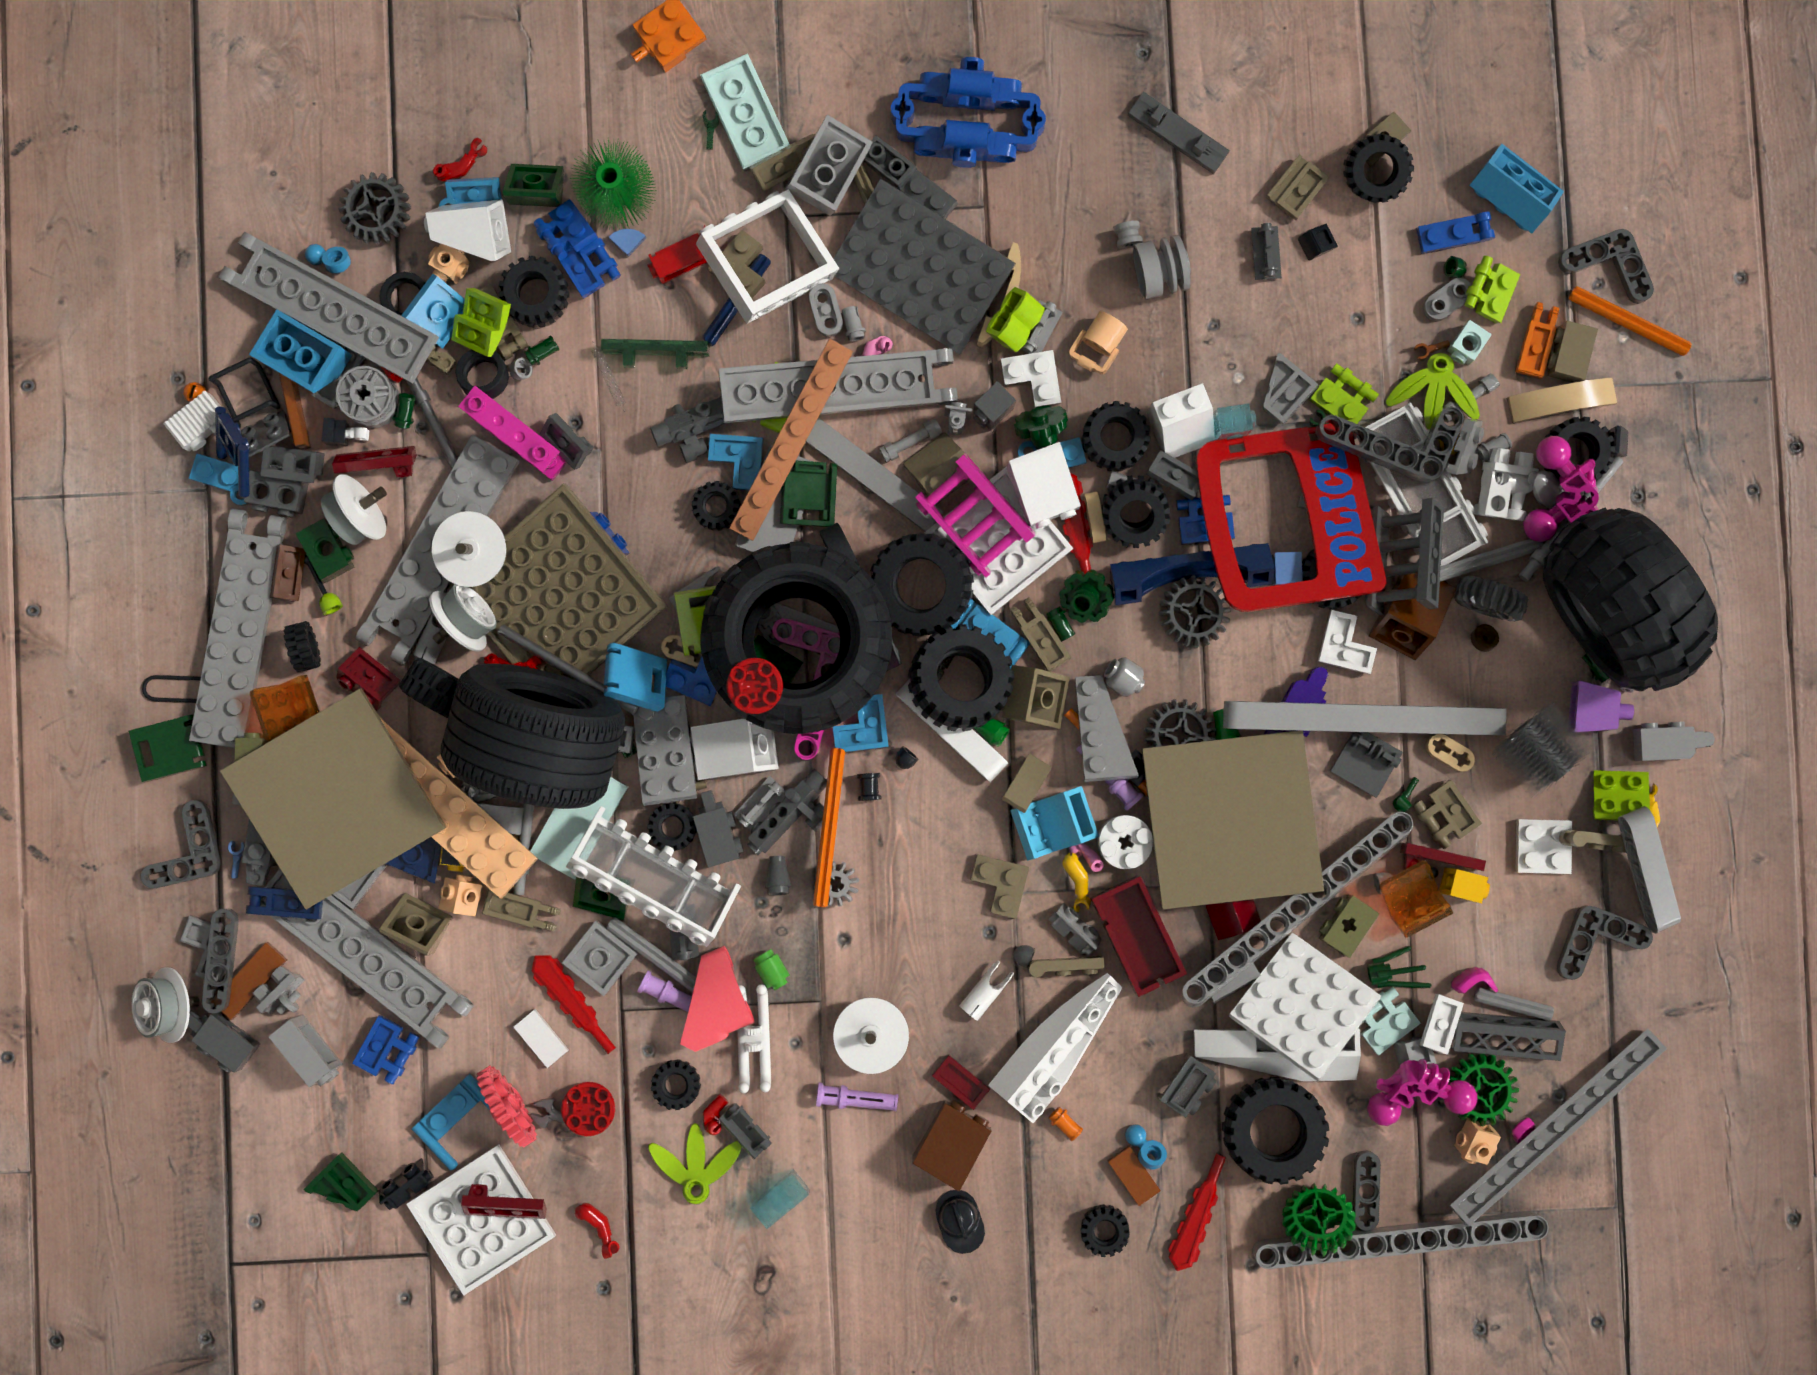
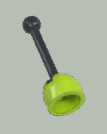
M306 554L304 564L308 565L323 595L319 601L323 615L337 612L343 607L340 598L333 593H327Z

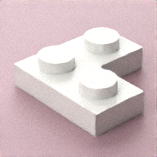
M1053 350L1001 358L1005 385L1031 381L1035 407L1061 403Z
M1330 610L1317 662L1369 675L1372 671L1377 648L1351 642L1357 616Z

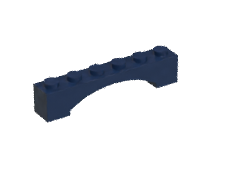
M1269 543L1234 547L1240 572L1248 588L1274 583L1275 566ZM1199 551L1182 555L1175 554L1167 557L1110 564V582L1113 586L1115 605L1142 602V597L1148 592L1162 585L1179 581L1181 578L1189 579L1191 576H1196V578L1218 577L1211 551Z

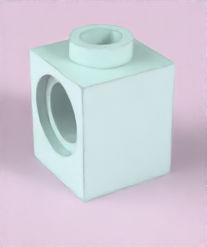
M1469 320L1463 325L1447 349V352L1451 354V358L1455 362L1469 365L1476 359L1492 334ZM1463 339L1471 341L1473 345L1472 351H1468L1463 347Z

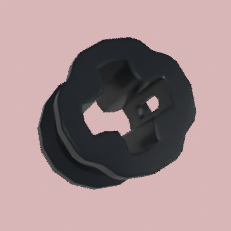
M880 773L857 774V778L860 779V796H858V801L882 800L878 790Z

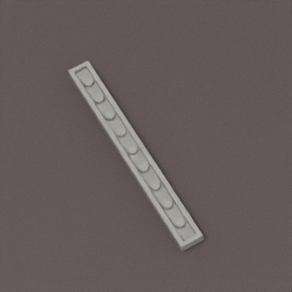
M1649 1029L1645 1030L1449 1207L1469 1227L1667 1048Z

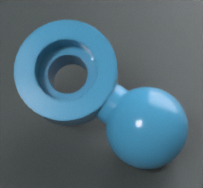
M312 244L305 250V258L310 264L320 265L323 263L326 270L330 273L344 272L351 264L349 254L343 247H332L325 251L321 245Z
M1135 1124L1127 1128L1125 1132L1126 1141L1130 1145L1140 1148L1138 1152L1140 1163L1150 1170L1160 1168L1167 1157L1165 1147L1158 1141H1147L1146 1131L1142 1126ZM1147 1154H1152L1155 1160L1149 1159Z

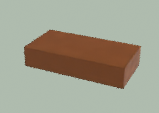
M1127 1146L1107 1160L1138 1206H1141L1161 1191L1130 1146Z

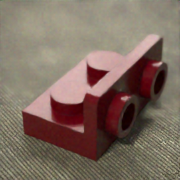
M360 647L338 668L336 677L339 685L346 691L351 690L355 692L362 688L376 711L381 708L382 701L400 684L398 677Z

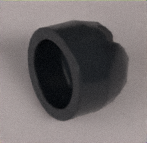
M904 746L900 748L895 757L896 764L902 769L913 767L919 760L913 752Z

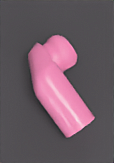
M879 336L865 344L862 356L886 353L891 350L893 343L890 338Z
M1081 843L1069 847L1071 855L1075 853L1078 858L1083 856L1092 871L1098 872L1102 870L1104 866L1102 860L1088 845Z

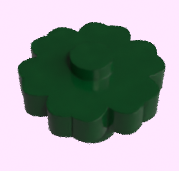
M1050 405L1034 407L1031 411L1022 412L1017 416L1014 428L1017 436L1021 439L1030 438L1032 444L1039 450L1056 443L1058 439L1057 434L1067 428L1068 417L1066 410L1060 406L1053 408Z
M1090 569L1084 574L1082 571L1077 570L1064 581L1065 587L1059 592L1060 605L1065 609H1069L1068 615L1071 619L1077 620L1080 623L1086 622L1088 618L1093 622H1098L1108 614L1109 605L1114 601L1113 586L1105 583V576L1102 573H1097L1095 570Z

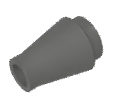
M770 856L765 888L768 889V895L789 894L791 883L785 863V856Z

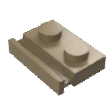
M1300 154L1266 196L1268 200L1273 201L1277 207L1295 221L1330 178L1311 162L1303 159V156Z

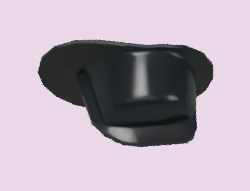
M950 1190L938 1200L935 1209L943 1239L946 1245L954 1252L961 1254L971 1253L979 1248L985 1236L984 1224L977 1203L966 1191Z

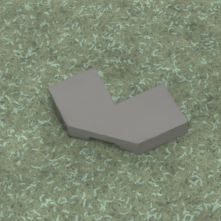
M191 915L188 917L179 941L204 950L195 976L204 979L211 922ZM219 940L215 945V950L220 955L228 952L224 940ZM217 966L213 969L212 977L218 982L223 981L226 975L225 970Z

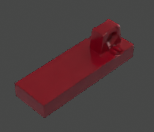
M415 446L336 454L332 466L334 474L393 467L396 478L408 477L413 474V465L417 453Z
M1403 842L1400 853L1405 854L1404 869L1415 872L1422 871L1426 859L1478 871H1484L1486 861Z
M471 1184L468 1195H462L461 1202L464 1215L546 1218L547 1208L544 1199L489 1197L487 1185Z

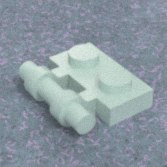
M1391 987L1385 993L1383 991L1379 993L1381 995L1380 1000L1363 1021L1368 1025V1028L1360 1033L1378 1056L1421 1024L1404 1001L1396 1006L1393 1005L1391 1001L1399 996L1394 987ZM1384 1007L1387 1013L1375 1021L1373 1015Z

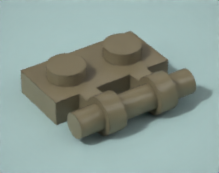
M1448 780L1428 794L1433 803L1428 808L1422 800L1413 804L1418 813L1416 816L1421 822L1424 821L1432 833L1430 836L1434 842L1438 841L1443 849L1452 844L1446 836L1452 831L1458 839H1461L1482 824L1452 780ZM1437 812L1442 815L1447 823L1443 827H1440L1433 817Z

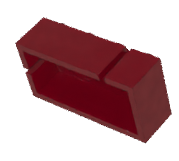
M1140 875L1090 897L1100 920L1107 921L1102 925L1135 995L1140 997L1159 988L1160 984L1156 981L1158 978L1164 984H1167L1187 974Z

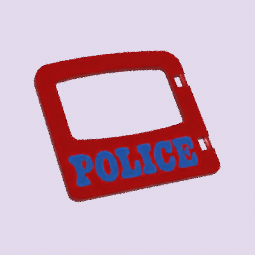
M1331 423L1324 424V431L1328 435H1335L1334 425ZM1302 427L1247 435L1240 438L1213 440L1203 445L1199 450L1196 466L1207 537L1224 598L1235 610L1253 612L1381 592L1386 585L1385 571L1359 458L1320 440L1310 441L1309 434L1316 433V427ZM1349 433V441L1355 445L1353 433ZM1243 444L1244 451L1230 453L1229 446ZM1286 453L1291 457L1303 493L1313 539L1317 577L1308 581L1254 589L1248 588L1240 572L1230 536L1223 501L1220 464L1224 461Z

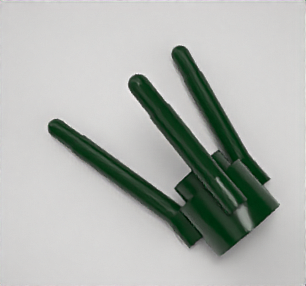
M1411 946L1404 947L1380 958L1372 959L1373 964L1367 965L1370 984L1377 985L1378 988L1432 987L1431 983L1388 981L1392 979V975L1426 970L1425 965L1391 969L1390 964H1384V962L1409 952L1412 949Z

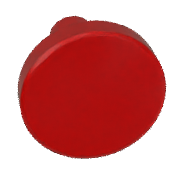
M749 658L739 662L731 669L727 679V693L731 702L741 711L749 714L765 713L771 710L782 696L783 680L780 672L771 662L761 658Z
M583 1082L577 1084L567 1092L562 1101V1118L568 1129L577 1135L585 1137L598 1135L604 1132L613 1121L615 1115L613 1096L607 1088L598 1083Z

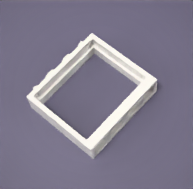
M789 189L782 193L778 191L773 192L766 197L764 202L760 204L754 202L738 215L735 213L728 215L717 226L713 224L706 226L700 231L701 235L696 242L698 249L746 324L811 291L817 284L832 280L839 270V267ZM781 207L819 268L753 302L714 240Z

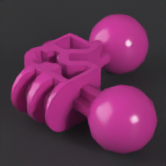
M1550 436L1543 439L1536 449L1538 462L1547 469L1558 471L1561 475L1559 477L1560 485L1566 491L1556 496V505L1550 510L1536 509L1525 517L1523 530L1531 540L1537 542L1550 540L1556 534L1558 523L1566 517L1572 523L1582 515L1599 510L1596 506L1599 494L1596 479L1594 478L1595 461L1588 459L1583 464L1574 466L1569 460L1571 457L1569 443L1558 436ZM1585 491L1586 493H1590L1591 496L1589 498H1587L1585 495L1581 496V492Z
M1420 1059L1419 1061L1408 1060L1403 1062L1389 1079L1381 1078L1376 1081L1377 1089L1384 1092H1379L1370 1098L1367 1111L1371 1120L1376 1124L1389 1126L1399 1120L1402 1112L1401 1106L1410 1108L1414 1104V1097L1420 1096L1421 1101L1428 1105H1431L1438 1097L1443 1098L1448 1110L1454 1114L1462 1115L1475 1108L1478 1096L1474 1086L1467 1081L1455 1080L1448 1084L1450 1078L1448 1068L1442 1067L1439 1069L1437 1064H1427L1425 1059Z

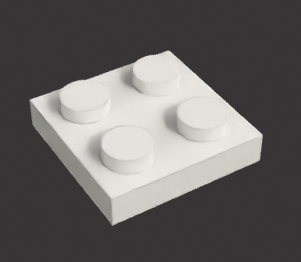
M1516 819L1515 872L1571 874L1572 846L1562 845L1559 841V835L1563 830H1572V821Z

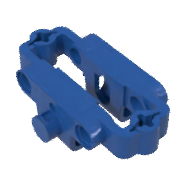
M977 57L962 58L960 69L950 68L948 73H921L919 84H903L899 88L898 98L894 99L891 104V120L896 125V136L900 141L914 143V153L917 155L953 159V165L963 168L975 167L976 161L1015 162L1017 151L1030 152L1034 150L1038 137L1044 131L1046 116L1040 109L1041 101L1039 96L1034 93L1021 92L1022 82L1017 79L995 77L994 71H984V60ZM910 99L943 104V107L995 111V108H1028L1023 114L1021 131L1025 136H1017L1007 132H995L991 129L989 123L945 120L944 125H941V127H908L914 120V104ZM904 101L905 115H903V123L900 124L899 113ZM1033 112H1035V120H1036V126H1035V128H1034V134H1032V126H1031V120H1032Z

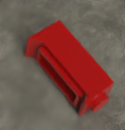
M696 233L657 251L654 257L649 254L651 263L647 264L653 278L659 277L661 283L664 284L706 264L707 261L696 245L700 235Z

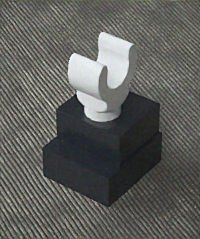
M335 418L323 419L322 442L326 445L348 446V438L369 441V430L367 428H349L347 421L336 420Z

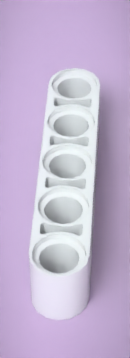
M909 678L895 694L991 783L1008 765V762L973 729L964 732L962 728H958L956 731H949L945 725H942L940 728L933 725L935 720L931 717L925 719L921 715L923 711L921 707H915L912 702L914 695L909 693Z

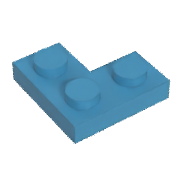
M710 434L708 461L734 463L733 489L749 490L762 466L763 437Z
M883 694L873 695L867 704L858 711V724L833 727L835 748L844 749L845 752L889 747Z

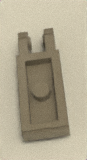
M815 134L804 137L797 143L794 142L750 166L762 192L792 176L803 157L801 151L810 145Z
M1028 597L1024 602L1026 608L1035 617L1033 620L1026 623L1022 613L1016 606L1011 608L1010 611L1047 671L1051 672L1071 659V656L1043 613L1040 614L1032 600Z
M488 889L482 914L532 928L536 926L555 931L557 925L553 922L537 920L539 910L552 915H560L561 909L542 904V901L509 892L500 899Z

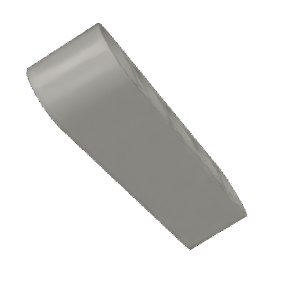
M1643 806L1620 816L1618 823L1644 920L1648 928L1656 934L1680 923L1681 916L1654 816L1646 806Z

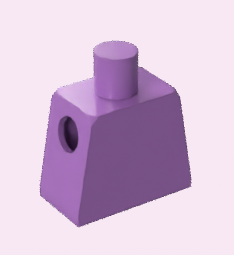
M1584 681L1572 682L1568 729L1574 732L1575 728L1577 732L1618 729L1619 719H1633L1634 705L1620 703V691Z

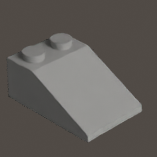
M826 115L792 174L785 190L789 189L793 195L831 216L837 210L873 142L831 116Z

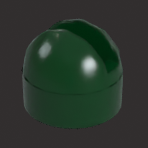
M1451 256L1444 264V274L1454 279L1461 278L1467 272L1465 268L1467 264L1463 259Z

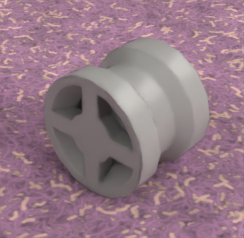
M1127 221L1113 227L1114 233L1118 235L1116 243L1118 249L1132 248L1134 244L1143 242L1142 236L1138 232L1140 228L1139 221Z

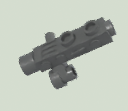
M721 396L709 402H701L696 407L686 411L683 410L680 404L674 405L672 408L673 416L665 418L664 422L650 427L657 447L672 441L677 443L684 440V442L679 444L685 462L697 460L696 457L708 453L703 438L697 439L696 435L725 424Z
M813 769L794 789H788L785 792L786 798L771 807L769 810L770 815L763 822H758L753 826L751 835L748 837L750 842L747 845L757 855L761 852L766 853L802 814L808 817L805 822L817 832L822 827L824 806L820 802L815 806L813 802L826 788L827 780L816 769Z

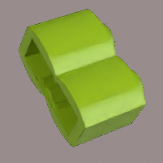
M1014 287L1004 298L1001 309L990 320L986 332L1005 348L1017 352L1026 344L1030 330L1040 322L1045 307L1026 291Z

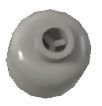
M1126 657L1112 660L1104 673L1106 685L1124 697L1130 696L1133 693H1139L1145 684L1143 679L1144 670Z

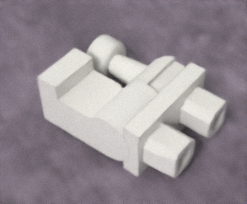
M1493 448L1490 462H1483L1482 470L1484 471L1481 477L1479 502L1474 505L1475 513L1473 515L1524 522L1527 516V512L1522 510L1525 496L1533 490V485L1528 484L1527 478L1531 472H1539V469L1533 468L1532 453L1516 452L1514 465L1509 464L1511 450ZM1510 494H1512L1511 509H1508Z

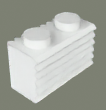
M203 391L197 398H194L193 401L185 405L184 408H181L180 411L163 424L183 449L197 451L206 444L205 439L212 433L216 435L215 408L221 406L210 393Z

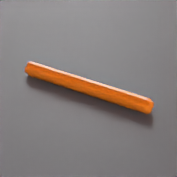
M831 748L814 889L813 905L823 908L828 906L844 768L845 750L841 748Z

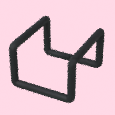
M251 357L227 367L208 378L210 382L217 385L233 422L238 423L239 427H241L239 420L266 407L272 406L277 410L280 409V404L261 364ZM251 363L256 366L272 400L236 415L222 383L217 378Z

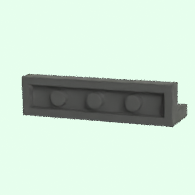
M1461 1012L1454 1033L1452 1049L1458 1052L1561 1061L1566 1030L1560 1021L1555 1020L1548 1021L1544 1019ZM1462 1032H1472L1478 1037L1470 1045L1460 1044ZM1493 1035H1501L1505 1040L1497 1047H1490L1486 1043V1040ZM1520 1037H1526L1531 1042L1523 1050L1516 1049L1512 1044ZM1546 1040H1556L1555 1052H1544L1539 1045Z

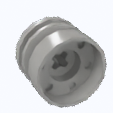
M1179 235L1171 236L1170 244L1165 237L1161 238L1160 251L1156 250L1152 241L1133 245L1135 272L1144 299L1162 296L1163 283L1167 284L1171 293L1177 292V283L1182 291L1190 289V261Z
M357 366L348 370L339 379L336 388V401L341 411L359 425L368 428H381L391 423L393 416L396 415L400 392L397 385L380 370L370 366ZM369 391L371 393L370 396H365V399H363L361 395Z

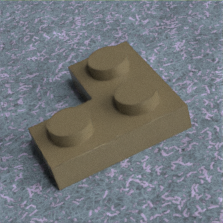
M741 230L722 253L750 297L753 298L766 282L764 278L748 266L763 250V247L757 240ZM709 266V267H708L709 272H710L713 276L716 277V275H715L714 272L712 271L711 267Z
M977 854L971 880L997 886L990 912L1017 919L1029 867Z

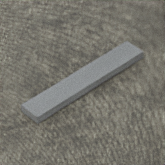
M820 418L817 419L806 443L833 463H837L838 467L926 532L935 524L936 521L930 514L924 515L916 506L918 500L915 497L919 494L916 490ZM934 505L935 508L942 514L943 511L936 505Z

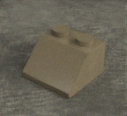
M944 432L903 463V465L928 497L957 471L956 468L959 465L956 463V460L964 454V451ZM970 478L967 480L963 479L957 486H955L935 505L940 503L942 500H944L946 497H948L950 494H952L954 491H956L958 488H960L962 485L968 482Z
M1012 665L1011 670L1014 671V680L1011 682L1013 690L1007 699L1008 702L1004 706L1002 717L1060 729L1070 677L1037 668Z

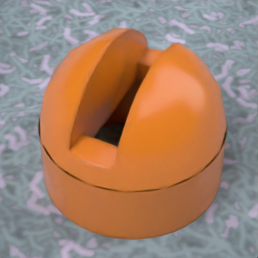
M197 382L187 384L183 389L185 399L188 402L193 401L190 395L194 386L196 387L193 392V399L197 398L203 391H206L205 387Z

